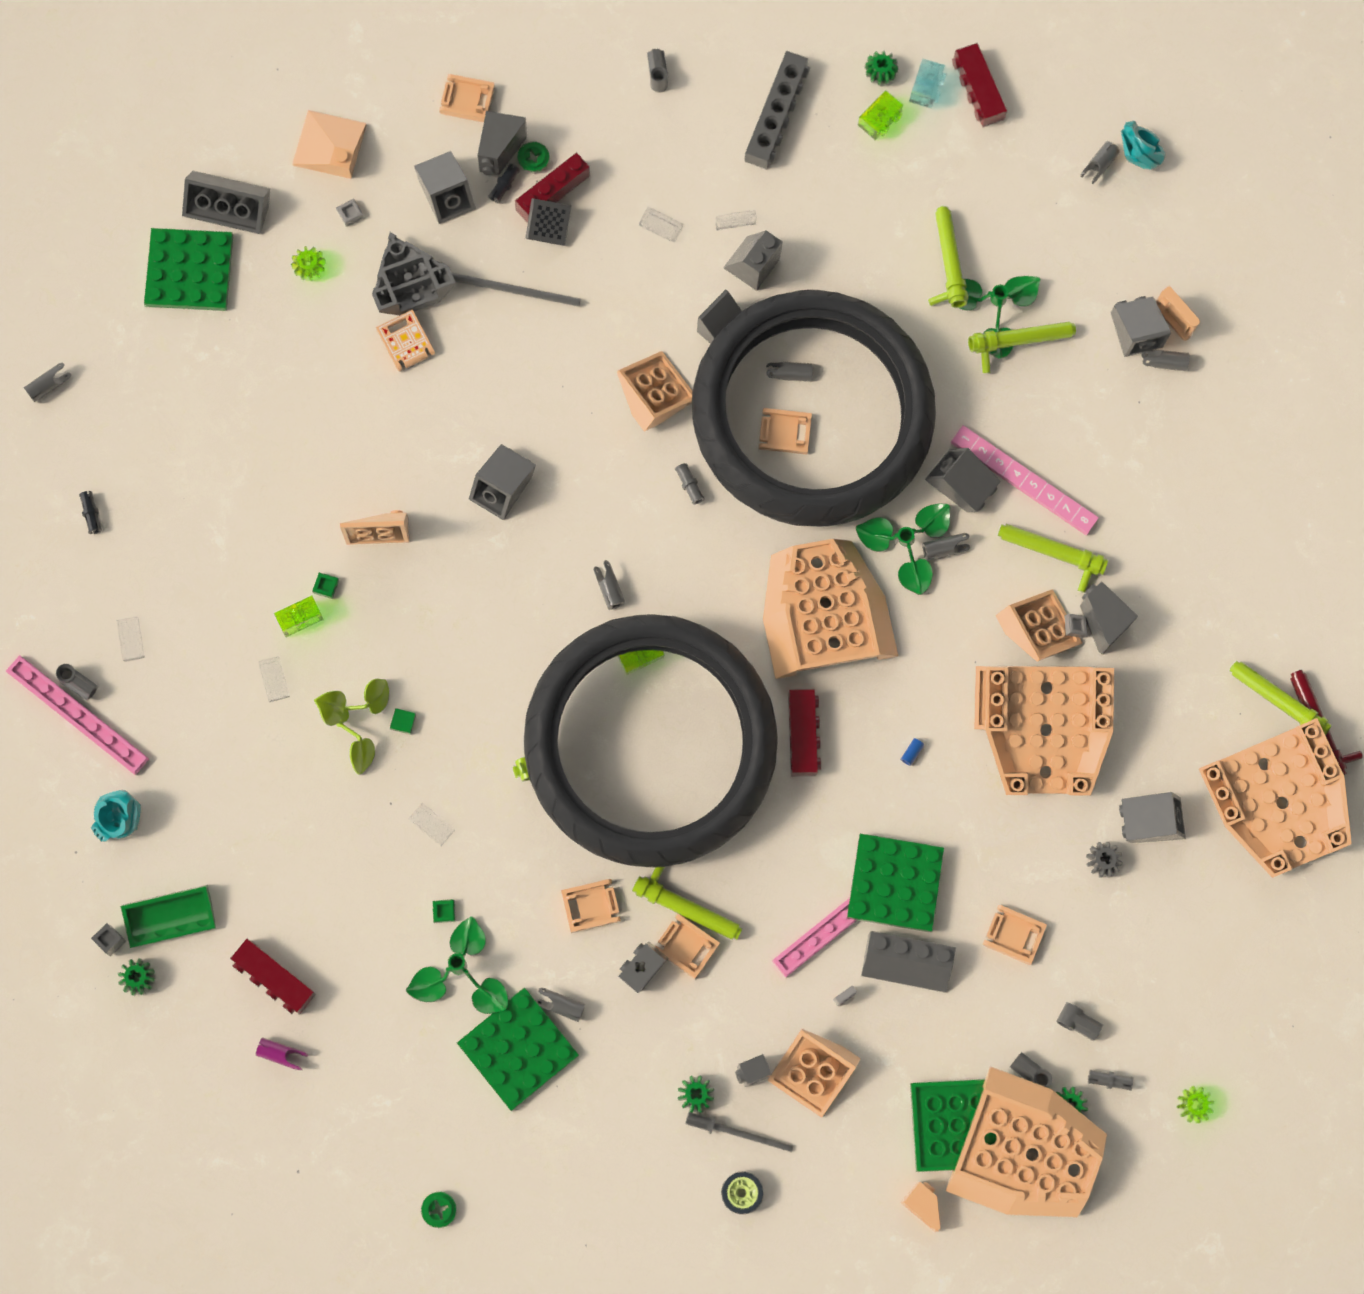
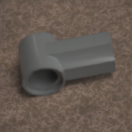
M652 49L650 52H647L650 86L655 92H663L668 86L665 54L663 50Z
M62 664L56 670V676L60 683L67 686L86 701L96 693L98 685L75 670L72 665ZM65 671L72 672V676L69 679H62V674Z
M1066 1002L1056 1021L1062 1027L1071 1031L1075 1030L1092 1041L1096 1040L1103 1027V1024L1087 1016L1079 1007Z
M1022 1052L1010 1066L1011 1069L1025 1080L1038 1084L1036 1076L1042 1074L1047 1078V1084L1044 1087L1048 1088L1052 1083V1076L1049 1071L1042 1069Z

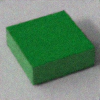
M319 572L312 592L333 599L339 578Z
M395 708L390 730L411 735L416 713Z
M454 900L432 901L433 923L455 922Z

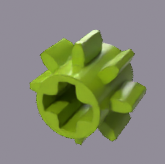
M525 757L517 759L515 761L516 766L512 767L515 778L520 777L522 782L530 780Z

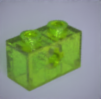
M885 90L860 115L858 126L874 140L880 135L883 137L888 132L889 126L893 122L897 123L902 117L903 104Z
M312 595L274 613L285 637L324 620Z
M645 650L629 652L617 657L627 676L664 658L665 654L663 651Z

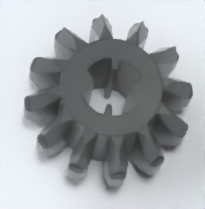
M1098 842L1096 847L1092 846L1090 848L1091 853L1087 854L1086 858L1092 861L1086 865L1087 867H1094L1091 871L1092 874L1099 871V878H1102L1104 874L1109 878L1112 876V872H1119L1117 866H1121L1123 862L1118 860L1122 853L1116 854L1114 852L1118 848L1116 845L1110 849V842H1106L1104 846L1101 842ZM1100 858H1108V862H1101Z

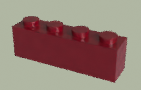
M978 43L955 50L952 64L954 69L958 70L960 74L959 79L962 87H965L967 90V99L970 104H973L976 120L980 121L982 127L1005 120L1007 109Z
M576 152L515 200L516 211L528 223L532 198L557 203L590 177V166Z
M815 689L789 690L791 777L816 776L818 770H821V757H817V749H820L821 742L820 737H816V729L820 728V717L816 716L815 708H819V696L815 695Z
M247 938L230 958L235 962L232 966L241 974L244 971L250 974L249 980L257 987H260L261 984L268 990L265 993L275 1001L277 998L281 999L284 1002L282 1007L291 1014L297 1012L300 1015L316 995L315 992Z

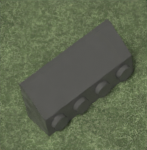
M192 170L185 178L182 216L260 234L269 207L270 188Z
M870 931L861 976L946 993L953 968L956 947Z

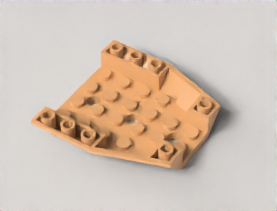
M828 539L795 545L771 555L763 623L775 679L796 676L798 671L877 657V660L898 657L885 595L852 541ZM818 558L823 562V566L815 568L812 566L811 561ZM828 598L832 605L824 608L820 605V600ZM837 638L840 641V646L837 648L830 647L829 639Z
M1078 666L986 667L985 731L1006 795H1028V793L1091 795L1113 734L1114 668ZM1044 682L1051 683L1052 690L1050 693L1044 694L1042 692L1041 685ZM1044 724H1049L1052 729L1051 733L1047 736H1043L1040 731ZM1044 766H1048L1051 769V774L1047 778H1042L1040 775V770Z
M1317 718L1199 768L1225 828L1272 878L1352 844L1344 775ZM1265 758L1269 760L1270 768L1268 770L1260 769L1258 765L1260 759ZM1279 797L1287 799L1288 806L1286 809L1278 808L1276 801ZM1297 836L1305 838L1306 845L1303 848L1295 846L1294 840Z
M990 1066L983 1084L984 1090L955 1171L953 1170L945 1191L1007 1215L1078 1217L1089 1198L1103 1159L1107 1134L1052 1089ZM989 1132L995 1133L997 1137L996 1142L992 1145L986 1144L984 1141L985 1135ZM1028 1149H1037L1038 1157L1035 1160L1027 1159L1026 1152ZM1071 1164L1079 1165L1080 1172L1078 1175H1069L1068 1167Z

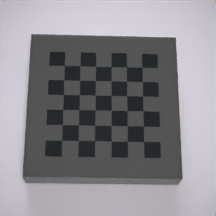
M532 198L525 239L565 246L571 205Z

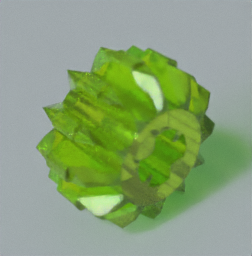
M307 246L304 247V251L297 249V255H292V261L294 262L291 263L292 269L295 270L294 274L296 276L301 275L303 281L307 277H309L310 281L313 280V276L320 278L319 272H325V266L323 265L326 264L325 258H322V252H316L314 246L310 250H308Z
M1195 1086L1190 1087V1092L1187 1089L1182 1090L1184 1096L1177 1097V1100L1182 1102V1104L1176 1106L1177 1109L1183 1108L1184 1110L1180 1113V1116L1188 1115L1187 1122L1189 1123L1193 1119L1196 1124L1201 1123V1118L1205 1121L1208 1120L1207 1113L1212 1114L1214 1112L1213 1109L1209 1108V1105H1213L1214 1101L1207 1100L1211 1096L1210 1092L1203 1095L1204 1088L1199 1087L1196 1090ZM1193 1101H1198L1199 1103L1196 1109L1192 1107Z

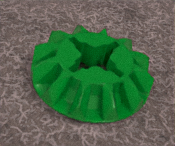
M528 142L518 151V163L524 170H528L531 173L534 171L540 172L544 167H547L549 151L539 142ZM530 152L534 154V156H538L537 163H535L532 159L529 160Z
M431 1193L422 1203V1218L431 1227H446L455 1218L456 1203L447 1193ZM435 1201L440 1206L448 1205V1208L442 1211L443 1219L438 1214H430L436 1208Z

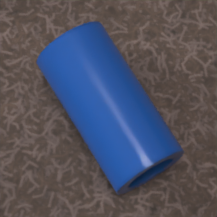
M913 738L900 760L911 766L922 750L924 743Z

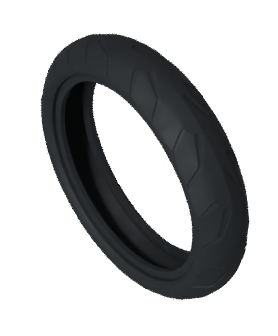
M798 290L769 297L741 311L718 333L709 345L699 364L692 391V419L700 451L715 477L738 501L759 514L795 526L825 527L845 524L864 518L887 505L915 478L929 452L935 429L936 408L933 384L923 356L912 338L892 318L877 307L863 300L838 292ZM816 328L830 330L858 341L875 354L884 364L898 392L901 423L894 448L887 458L872 472L857 481L840 487L828 489L800 488L780 482L756 467L742 452L728 423L726 390L732 374L742 359L753 348L770 337L796 329Z
M646 614L622 617L607 621L583 633L562 649L544 671L534 689L526 713L524 728L526 766L530 782L543 809L558 828L581 847L599 857L624 865L666 867L693 861L720 848L740 832L755 814L768 791L776 766L778 737L775 714L771 698L757 671L739 649L725 638L703 625L676 616ZM656 650L670 652L686 657L704 667L717 678L731 697L737 710L742 730V756L739 769L731 788L723 800L697 821L677 829L662 832L626 829L603 819L582 802L569 784L560 761L558 749V732L561 716L569 697L577 685L587 674L602 663L616 656L635 651Z

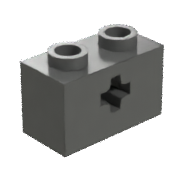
M647 942L645 945L641 943L633 952L636 956L631 962L627 959L620 967L622 972L618 977L637 993L644 989L669 959L650 942ZM644 961L646 963L644 965L645 969L640 971L638 969L639 963Z
M764 1054L738 1064V1070L735 1072L739 1084L743 1083L745 1087L767 1079L772 1075Z

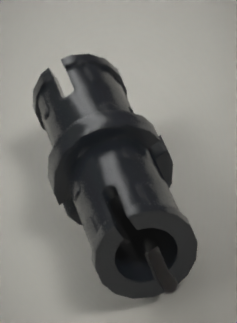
M510 163L503 175L498 177L496 180L497 184L488 195L490 200L494 202L496 199L495 203H499L505 192L511 189V183L520 172L517 166L513 168V164Z
M81 492L79 497L83 507L82 516L86 519L88 533H100L102 529L98 519L99 510L95 506L93 492Z

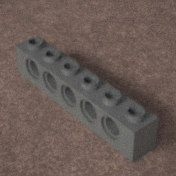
M786 50L745 152L744 162L767 169L769 163L773 164L776 156L774 149L781 144L783 135H781L782 129L787 128L790 120L787 116L789 111H794L797 102L794 100L796 94L800 95L803 88L801 81L803 77L807 78L810 67L807 66L808 58ZM788 75H794L796 78H789ZM781 92H788L789 95H782ZM774 109H781L782 112H775ZM767 126H774L776 129L771 130ZM767 143L769 146L763 147L760 144Z

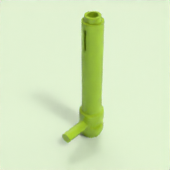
M941 206L937 208L935 216L947 279L945 283L946 292L929 298L928 301L930 306L948 300L953 308H961L967 304L968 300L966 283L962 277L951 210L947 206Z
M1062 322L1001 332L986 331L984 334L974 333L973 336L968 338V346L971 352L981 353L982 373H990L989 352L996 351L997 348L1071 338L1076 334V326L1071 322Z
M1001 524L997 535L1004 541L1078 566V569L1084 571L1077 590L1082 593L1086 592L1091 575H1103L1108 563V559H1105L1103 555L1098 554L1096 556L1089 550L1085 549L1082 551L1009 524Z
M1236 661L1229 671L1232 672V676L1295 719L1300 725L1317 718L1325 735L1332 727L1328 723V719L1318 716V712L1308 709L1243 662L1239 663Z
M655 867L650 878L646 876L644 878L638 877L632 889L636 896L640 898L643 896L648 899V902L662 905L731 940L733 938L738 939L743 929L739 927L740 924L696 904L658 883L665 867Z

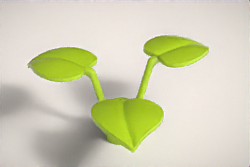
M376 678L366 685L364 690L366 704L346 706L347 700L344 693L337 690L326 692L314 699L321 718L326 725L334 726L337 724V727L343 728L357 738L358 741L352 742L349 754L352 767L358 775L362 774L372 763L375 756V746L371 739L364 738L362 740L359 734L343 723L349 719L348 710L366 709L369 707L372 714H378L384 710L389 700V686L386 679Z

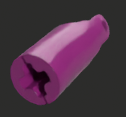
M262 1037L255 1056L292 1069L303 1070L301 1067L289 1063L286 1058L294 1053L308 1057V1054Z

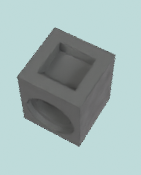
M108 923L91 938L110 957L126 942Z

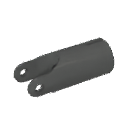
M1110 141L1105 142L1082 171L1080 177L1082 178L1089 170H1096L1098 173L1092 180V184H1094L1120 153L1119 148Z
M1145 350L1142 352L1143 364L1145 366L1179 371L1188 370L1189 353L1163 350Z
M779 362L766 365V367H779L778 369L771 368L767 370L769 378L788 381H812V363Z
M58 363L23 387L34 403L71 377V373H65L59 378H54L55 374L64 367V363Z
M961 533L922 543L925 559L929 561L969 550V544L957 545L961 541L968 540L969 534Z
M605 560L603 563L606 570L605 578L599 567L595 566L593 570L607 608L612 610L624 605L625 600L609 561Z
M539 988L538 992L552 1001L546 1002L536 999L535 1001L540 1007L576 1022L580 1021L586 1004L549 989Z

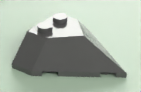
M392 232L389 233L387 248L384 250L377 275L378 279L372 292L379 313L400 316L412 309L416 311L440 302L456 285L449 266L439 263L431 255L409 242L400 240Z

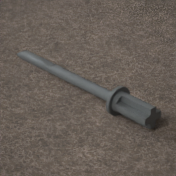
M688 1112L686 1117V1125L709 1131V1134L714 1129L789 1152L793 1150L792 1145L715 1123L716 1117L709 1118Z

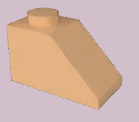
M917 1182L901 1203L934 1232H938L940 1220L937 1196L933 1193L935 1189L927 1182L923 1184Z

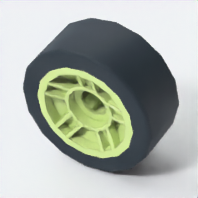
M736 1172L723 1183L721 1190L722 1201L730 1211L737 1214H748L756 1210L761 1204L763 1186L753 1174ZM743 1188L747 1192L745 1197L738 1195L739 1189Z

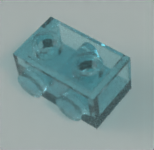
M922 58L909 102L931 109L934 102L938 103L941 94L938 87L939 84H944L947 75L943 73L945 65Z

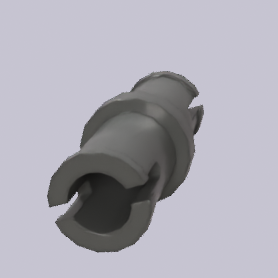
M687 463L678 465L675 471L683 483V490L687 491L693 505L701 503L705 498L697 486V479L693 478Z
M1089 1070L1088 1084L1107 1086V1089L1114 1087L1132 1091L1133 1077L1116 1075L1111 1071L1104 1073Z

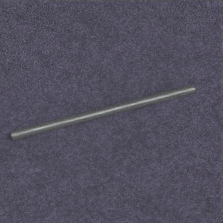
M452 273L455 282L580 306V298Z

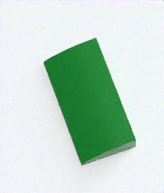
M208 885L120 906L130 948L216 928Z

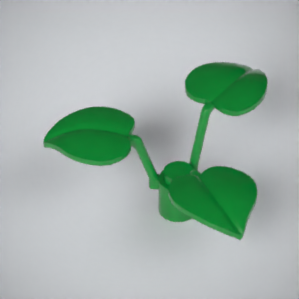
M1035 276L1013 277L1005 285H996L992 292L988 291V294L980 298L982 295L980 284L972 279H964L968 300L967 304L959 309L973 310L977 302H982L990 297L991 303L998 307L996 329L988 328L984 333L986 331L1001 332L1011 330L1007 327L999 329L1002 306L1006 303L1007 299L1011 298L1012 302L1017 306L1025 307L1031 305L1037 298L1040 278ZM1013 346L997 348L996 351H991L989 354L998 359H1003L1010 354Z
M939 503L924 507L915 517V523L921 529L916 530L915 528L903 527L894 536H891L893 534V526L885 518H872L857 525L856 531L859 539L872 551H885L889 547V540L898 539L902 546L907 547L911 563H904L898 571L899 582L904 588L917 595H922L929 588L933 576L932 567L925 559L914 560L911 545L915 542V533H923L925 531L927 536L937 538L947 532L950 525L949 504Z
M473 916L461 922L450 937V948L455 954H452L448 959L449 967L446 968L444 977L442 978L438 969L424 967L414 975L409 986L406 988V992L418 1001L435 1002L445 995L446 987L443 982L447 980L450 972L455 975L465 974L475 987L478 988L472 994V1004L477 1011L483 1014L503 1012L508 1007V995L500 981L494 978H486L480 986L467 970V962L464 958L466 954L470 956L477 955L484 949L486 944L485 934Z

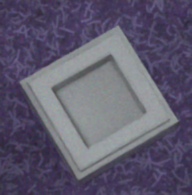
M354 198L336 207L346 227L364 218Z
M1069 613L1064 615L1067 636L1080 638L1087 636L1086 616Z
M852 985L836 996L833 1001L837 1006H840L853 997L857 991Z

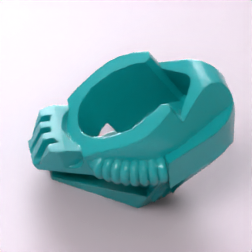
M1136 121L1126 122L1121 135L1125 157L1128 162L1143 169H1153L1161 165L1165 158V151L1158 144L1160 141L1158 136L1152 131L1138 126Z
M116 790L100 796L94 806L93 815L95 822L91 826L94 835L101 842H105L110 838L122 839L131 835L138 828L141 804L126 790Z

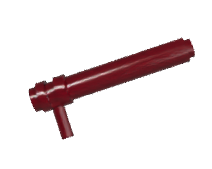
M1303 670L1291 673L1292 678L1290 680L1299 702L1308 709L1318 712V716L1321 718L1324 717L1307 674L1303 673ZM1329 730L1325 736L1343 775H1346V764L1362 759V752L1357 751L1342 756L1340 749L1336 748Z

